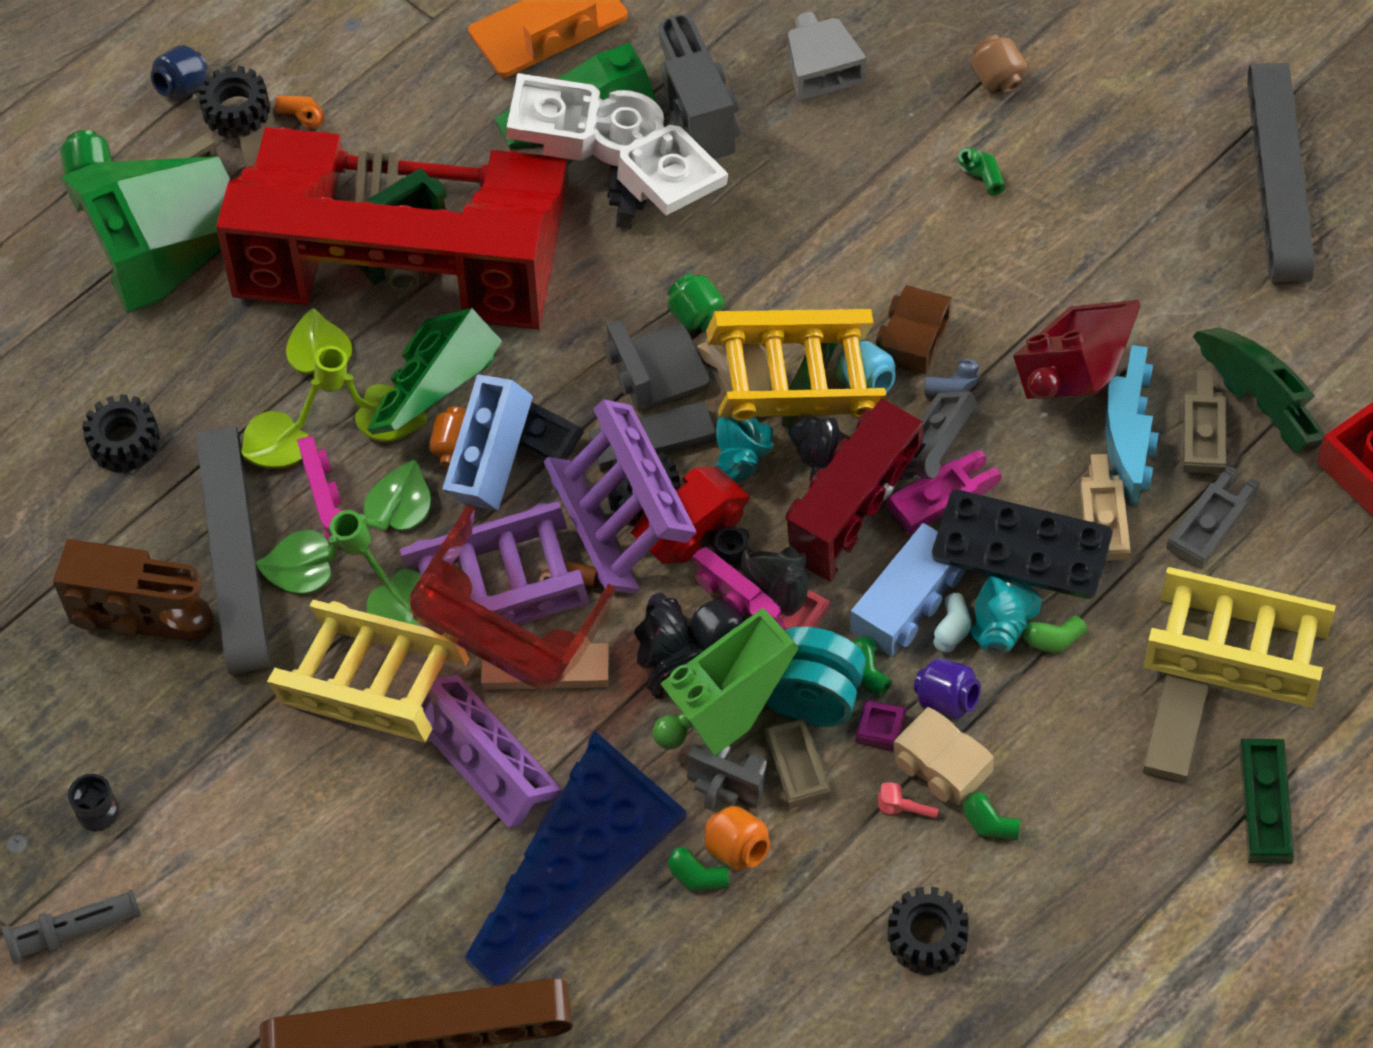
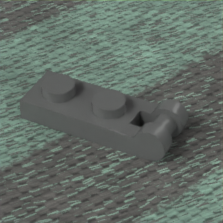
M971 391L946 392L936 395L920 419L923 421V443L899 480L912 479L914 475H918L921 479H933L938 475L939 461L949 449L950 444L977 405Z

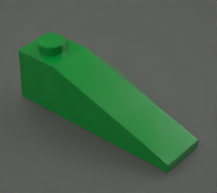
M630 42L593 56L557 79L594 85L600 91L599 97L602 100L609 98L611 92L625 90L641 93L656 102L646 69ZM510 108L495 117V123L509 149L544 146V144L506 138Z
M472 308L426 318L406 345L401 355L406 360V363L402 369L395 370L390 379L395 384V387L381 398L367 430L372 435L396 431L477 373L488 368L494 361V353L502 340Z

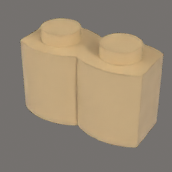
M929 707L894 740V757L897 766L908 776L913 777L916 775L926 780L932 794L943 802L949 800L960 806L967 796L974 792L993 772L994 756L978 741L960 732L946 717Z

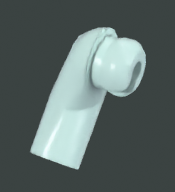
M959 593L949 594L945 598L944 604L947 615L934 631V646L937 650L944 653L952 652L956 648V644L960 643L971 630L972 621L965 598Z

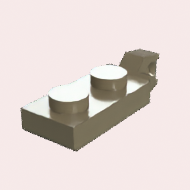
M1197 369L1194 391H1186L1183 401V472L1222 474L1226 468V396H1223V392H1213V370Z

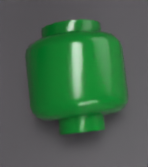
M80 130L71 133L60 147L64 175L97 162H112L108 141L92 130Z
M688 273L678 279L667 291V294L670 296L667 301V309L678 323L686 328L687 332H695L702 329L706 333L714 312L722 311L725 306L724 296L705 275L693 276L691 273Z

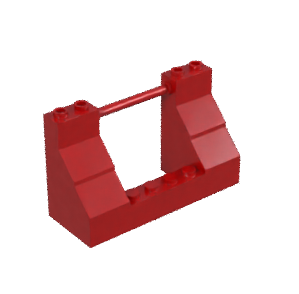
M265 127L256 163L244 168L241 176L227 183L216 229L233 298L309 305L319 261L457 275L461 311L472 308L486 324L540 330L568 186L566 158L520 153L513 150H491L488 165L482 164L481 168L399 160L398 175L408 176L422 168L430 178L480 183L481 188L474 193L473 200L463 207L462 213L445 209H419L406 205L389 206L373 204L367 201L334 200L340 173H345L346 169L357 171L358 156L348 155V151L342 149L340 134H332L325 131L293 130L286 127ZM373 161L368 163V172H373ZM382 162V173L388 174V162Z

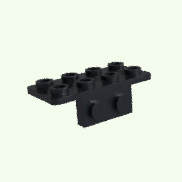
M953 490L949 495L932 548V559L938 563L1083 599H1092L1097 593L1113 531L1106 525L967 491Z

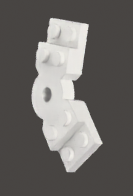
M518 73L506 127V138L544 144L543 155L579 161L594 155L607 164L617 166V179L640 202L649 198L665 215L727 185L728 173L680 126L668 125L664 127L662 109L654 100L646 95L621 90L611 92L609 98L602 100L599 97L600 91L594 85Z

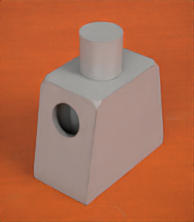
M812 12L802 13L795 19L794 24L796 28L787 33L788 59L798 101L866 83V57L839 19L831 18L818 22L815 14Z

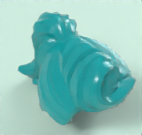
M733 417L718 418L716 437L721 454L718 456L719 461L715 463V466L721 468L736 484L744 482L757 471L759 458L767 454L773 447V428L768 424L759 423L756 417L745 421H738L733 419Z
M990 576L977 596L975 602L977 621L971 627L970 634L979 643L984 652L992 648L1002 652L1011 650L1027 626L1026 621L1032 620L1039 614L1042 602L1040 595L1027 584Z

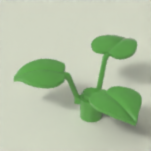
M415 460L410 461L382 478L368 493L364 502V514H358L352 510H344L337 513L330 523L332 536L328 538L329 542L322 534L314 530L295 532L283 539L268 555L256 562L257 567L267 580L279 589L292 594L307 595L322 589L331 580L332 570L328 562L334 561L337 558L338 546L347 554L361 553L384 584L374 589L369 595L366 607L367 613L420 626L418 618L431 613L421 574L418 571L406 568L397 572L390 580L368 549L371 542V533L367 528L385 531L390 525L397 531H408L420 525L426 519L431 509L432 499L419 464Z

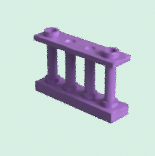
M603 399L593 409L601 424V432L573 461L548 457L544 464L551 476V482L555 489L558 490L598 572V579L606 590L635 594L640 588L630 569L660 539L687 543L697 532L632 405ZM611 445L617 456V463L590 489L583 473ZM627 476L633 488V495L606 521L599 504ZM643 509L649 520V528L622 554L614 537Z
M559 501L550 504H538L530 510L435 539L419 540L411 546L401 548L400 553L406 568L413 569L421 574L431 611L429 615L418 618L420 626L433 630H438L439 628L450 630L460 638V642H464L590 604L580 569L567 572L556 536L557 531L567 529ZM540 537L551 577L533 584H527L516 544ZM500 549L511 589L489 597L486 594L476 556ZM460 561L471 601L467 604L448 609L436 568Z

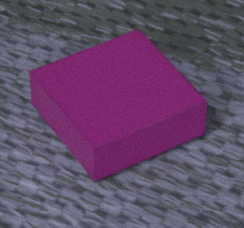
M865 699L855 736V743L894 751V740L903 731L907 708Z

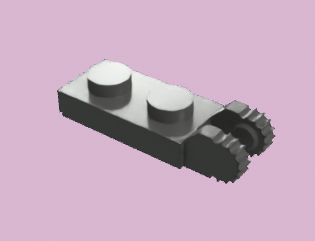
M1228 466L1217 481L1208 486L1170 536L1166 549L1202 569L1244 514L1247 506L1257 493L1260 482L1252 478L1249 479L1239 494L1235 496L1227 491L1234 484L1238 470Z

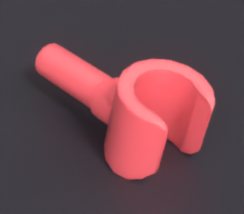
M886 782L881 785V791L878 792V806L883 814L896 815L905 811L934 819L937 818L939 808L913 802L910 799H902V786L900 784Z

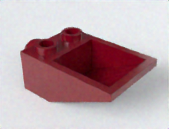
M1139 300L1070 306L1039 334L1028 338L1026 345L1013 355L1026 399L1046 400L1052 397L1096 394L1116 374L1140 310Z

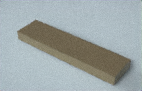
M1185 622L1182 635L1208 640L1210 627ZM1171 674L1166 675L1143 773L1186 783L1209 683Z

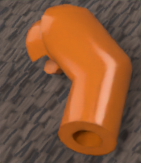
M276 96L275 111L277 114L295 115L302 125L308 129H316L323 123V111L312 97Z

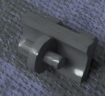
M706 744L701 749L695 746L692 747L687 755V760L690 761L687 779L695 782L694 790L706 794L704 808L715 811L721 801L731 806H734L739 801L757 809L762 800L763 780L766 774L767 761L764 758L753 753L746 754L741 764L737 765L728 761L731 753L730 746H727L715 756Z

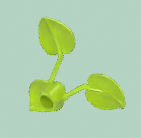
M312 308L297 323L286 347L287 361L296 372L300 374L314 373L311 389L300 417L294 423L290 416L278 411H267L255 416L248 423L244 431L241 455L246 461L268 469L287 468L302 461L297 439L309 436L300 429L305 425L320 388L326 392H334L343 385H346L353 402L360 406L355 415V423L358 429L366 437L375 441L391 442L399 440L425 426L427 416L423 411L396 431L372 435L367 430L381 398L387 392L394 389V387L385 384L372 385L366 390L364 399H362L354 386L353 375L347 374V364L352 357L353 350L350 339L340 328L330 323L315 308Z

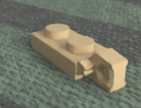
M1107 454L1090 455L1091 464L1089 465L1090 477L1081 478L1080 495L1083 520L1106 525L1112 529L1113 535L1106 561L1129 560L1130 541L1123 481L1119 480V476H1109Z

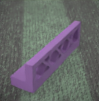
M459 675L435 679L421 705L425 716L433 728L428 738L508 828L520 826L534 804L558 797L562 791L559 785ZM447 691H452L459 699L452 697ZM474 721L481 723L485 728L478 726ZM500 750H503V751L509 753V755H510L511 757H509V756L503 754ZM526 779L535 782L539 788H534Z

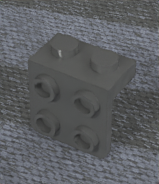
M622 319L606 324L608 341L603 342L606 357L610 365H616L618 369L617 377L622 392L625 396L630 395L637 412L709 387V375L686 328L682 324H675L632 340Z

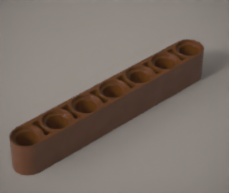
M552 978L275 1017L263 1021L259 1025L261 1048H476L562 1035L572 1029L573 1022L568 984L562 979Z

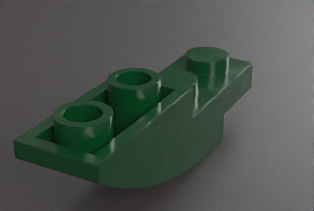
M1220 327L1200 330L1193 335V338L1200 346L1203 357L1212 363L1223 377L1226 388L1235 394L1238 399L1255 396L1260 410L1272 419L1280 430L1282 440L1289 447L1293 448L1296 453L1318 448L1322 444L1323 436L1326 434L1305 407L1315 395L1283 361L1253 340Z

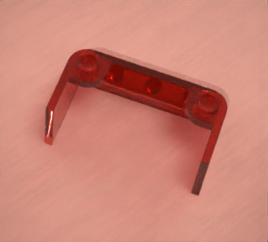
M467 505L413 588L409 600L410 613L421 625L525 684L539 690L551 689L580 661L610 612L615 587L607 584L577 635L568 630L556 629L547 633L543 639L535 636L470 599L472 583L469 576L452 565L472 534L475 508Z

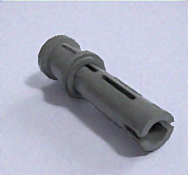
M132 889L126 893L52 917L51 914L46 915V913L39 915L36 921L15 928L7 925L2 927L11 959L15 965L21 963L22 957L46 949L50 952L57 951V948L61 947L60 942L134 917H141Z

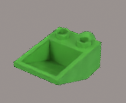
M764 607L693 660L677 667L666 680L660 683L681 714L678 716L666 715L656 721L653 727V738L657 745L668 750L680 747L687 737V730L692 727L715 756L751 729L799 649L796 643Z

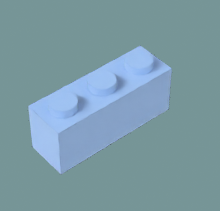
M477 374L442 490L463 504L499 511L533 398L530 393L513 380Z
M924 523L921 524L851 610L850 632L860 638L864 636L873 638L878 645V649L890 657H893L901 645L907 647L913 641L918 631V624L925 616L931 617L937 611L942 601V594L949 586L952 588L956 587L966 569L938 563L932 559V548L938 531Z

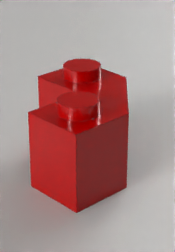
M718 466L695 467L683 476V481L686 484L679 488L676 493L697 533L687 543L660 539L649 552L662 564L686 563L699 550V542L707 530H720L724 527L735 526L744 514L743 508L749 501L750 496ZM643 512L630 532L636 539L649 528V520L645 512Z

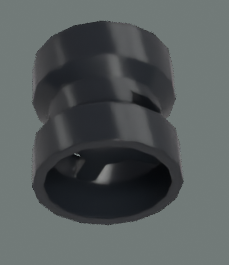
M93 773L80 776L71 784L68 790V800L81 826L90 831H102L109 828L116 821L119 815V805L108 780L101 775Z

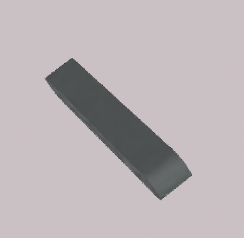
M1289 63L1249 64L1247 88L1270 282H1311L1314 271V257Z
M235 425L196 432L222 642L229 675L271 668L269 640L259 568L256 564L257 554L238 428Z

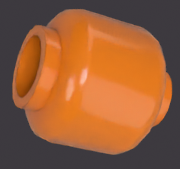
M448 407L446 412L438 414L434 419L429 450L433 455L440 458V464L444 467L449 468L467 408Z
M736 806L724 808L720 812L713 814L706 823L704 841L707 852L730 869L743 871L756 867L767 856L770 848L768 827L762 820L743 808Z

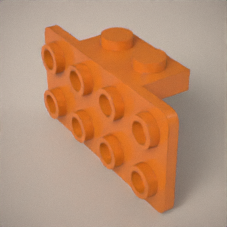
M521 0L471 24L468 27V33L496 73L502 78H507L625 21L628 18V12L620 0Z

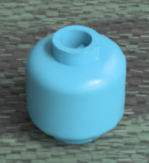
M862 340L859 342L867 389L885 388L887 393L895 381V362L892 356L867 340ZM843 350L838 358L836 375L841 385L850 389Z

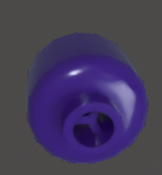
M935 659L925 669H921L917 673L914 681V691L918 694L919 704L923 710L929 707L944 717L959 719L967 712L973 711L976 707L981 693V685L971 667L945 659Z

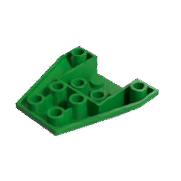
M219 156L97 162L61 176V181L76 211H85L113 268L110 281L127 314L162 301L221 251L216 225L227 183L231 180Z

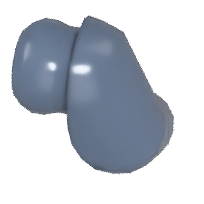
M963 359L958 363V371L949 378L926 376L924 396L936 397L938 393L971 390L978 384L980 379L978 363L972 359Z

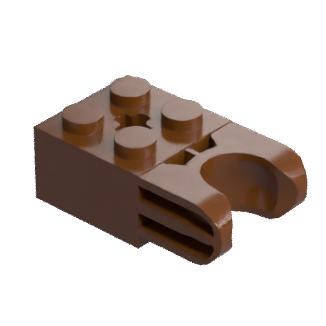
M67 539L53 584L70 624L86 630H92L95 627L110 629L125 636H132L136 633L185 641L201 640L210 632L214 618L208 603L199 598L202 582L198 572L192 566L151 559L147 550Z

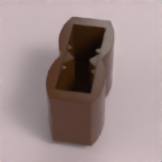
M906 285L901 295H894L888 314L891 319L887 326L881 325L876 339V346L892 356L895 366L927 374L951 316L952 297Z

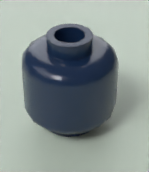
M179 45L162 53L153 61L150 74L151 82L160 95L172 100H181L198 91L200 85H205L204 79L207 77V64L199 52L186 45Z

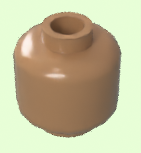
M993 35L980 42L974 48L973 53L975 55L971 60V67L986 90L991 92L1002 90L1003 93H1009L1022 84L1023 80L1021 77L1026 71L1027 62L1012 39Z

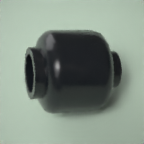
M723 599L712 600L701 605L694 612L688 627L689 637L703 652L747 619L729 602Z

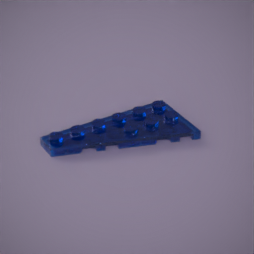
M595 730L588 741V748L580 762H576L570 772V779L559 798H555L527 847L524 859L515 875H511L504 887L505 892L494 912L489 913L465 955L466 964L490 987L506 985L686 819V810Z

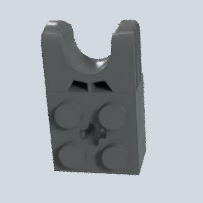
M688 15L667 17L659 23V41L666 59L662 61L661 71L662 80L666 87L667 111L674 126H680L713 159L734 154L735 137L740 134L734 113L738 112L739 108L733 90H726L723 68L720 62H713L691 17Z

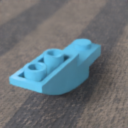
M1132 345L1126 378L1114 376L1109 381L1105 409V437L1114 475L1119 476V480L1123 481L1124 495L1130 505L1138 506L1141 490L1149 491L1153 467L1145 466L1146 456L1155 457L1159 433L1151 432L1153 416L1145 415L1148 397L1140 396L1141 387H1150L1153 364L1145 363L1148 347Z

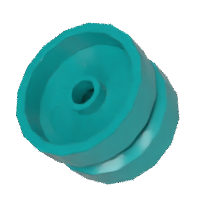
M792 627L785 629L784 631L791 637L799 649L767 700V706L779 715L793 721L806 718L807 724L810 726L833 727L846 723L852 716L856 702V688L861 684L865 670V655L849 639L829 630L815 627Z

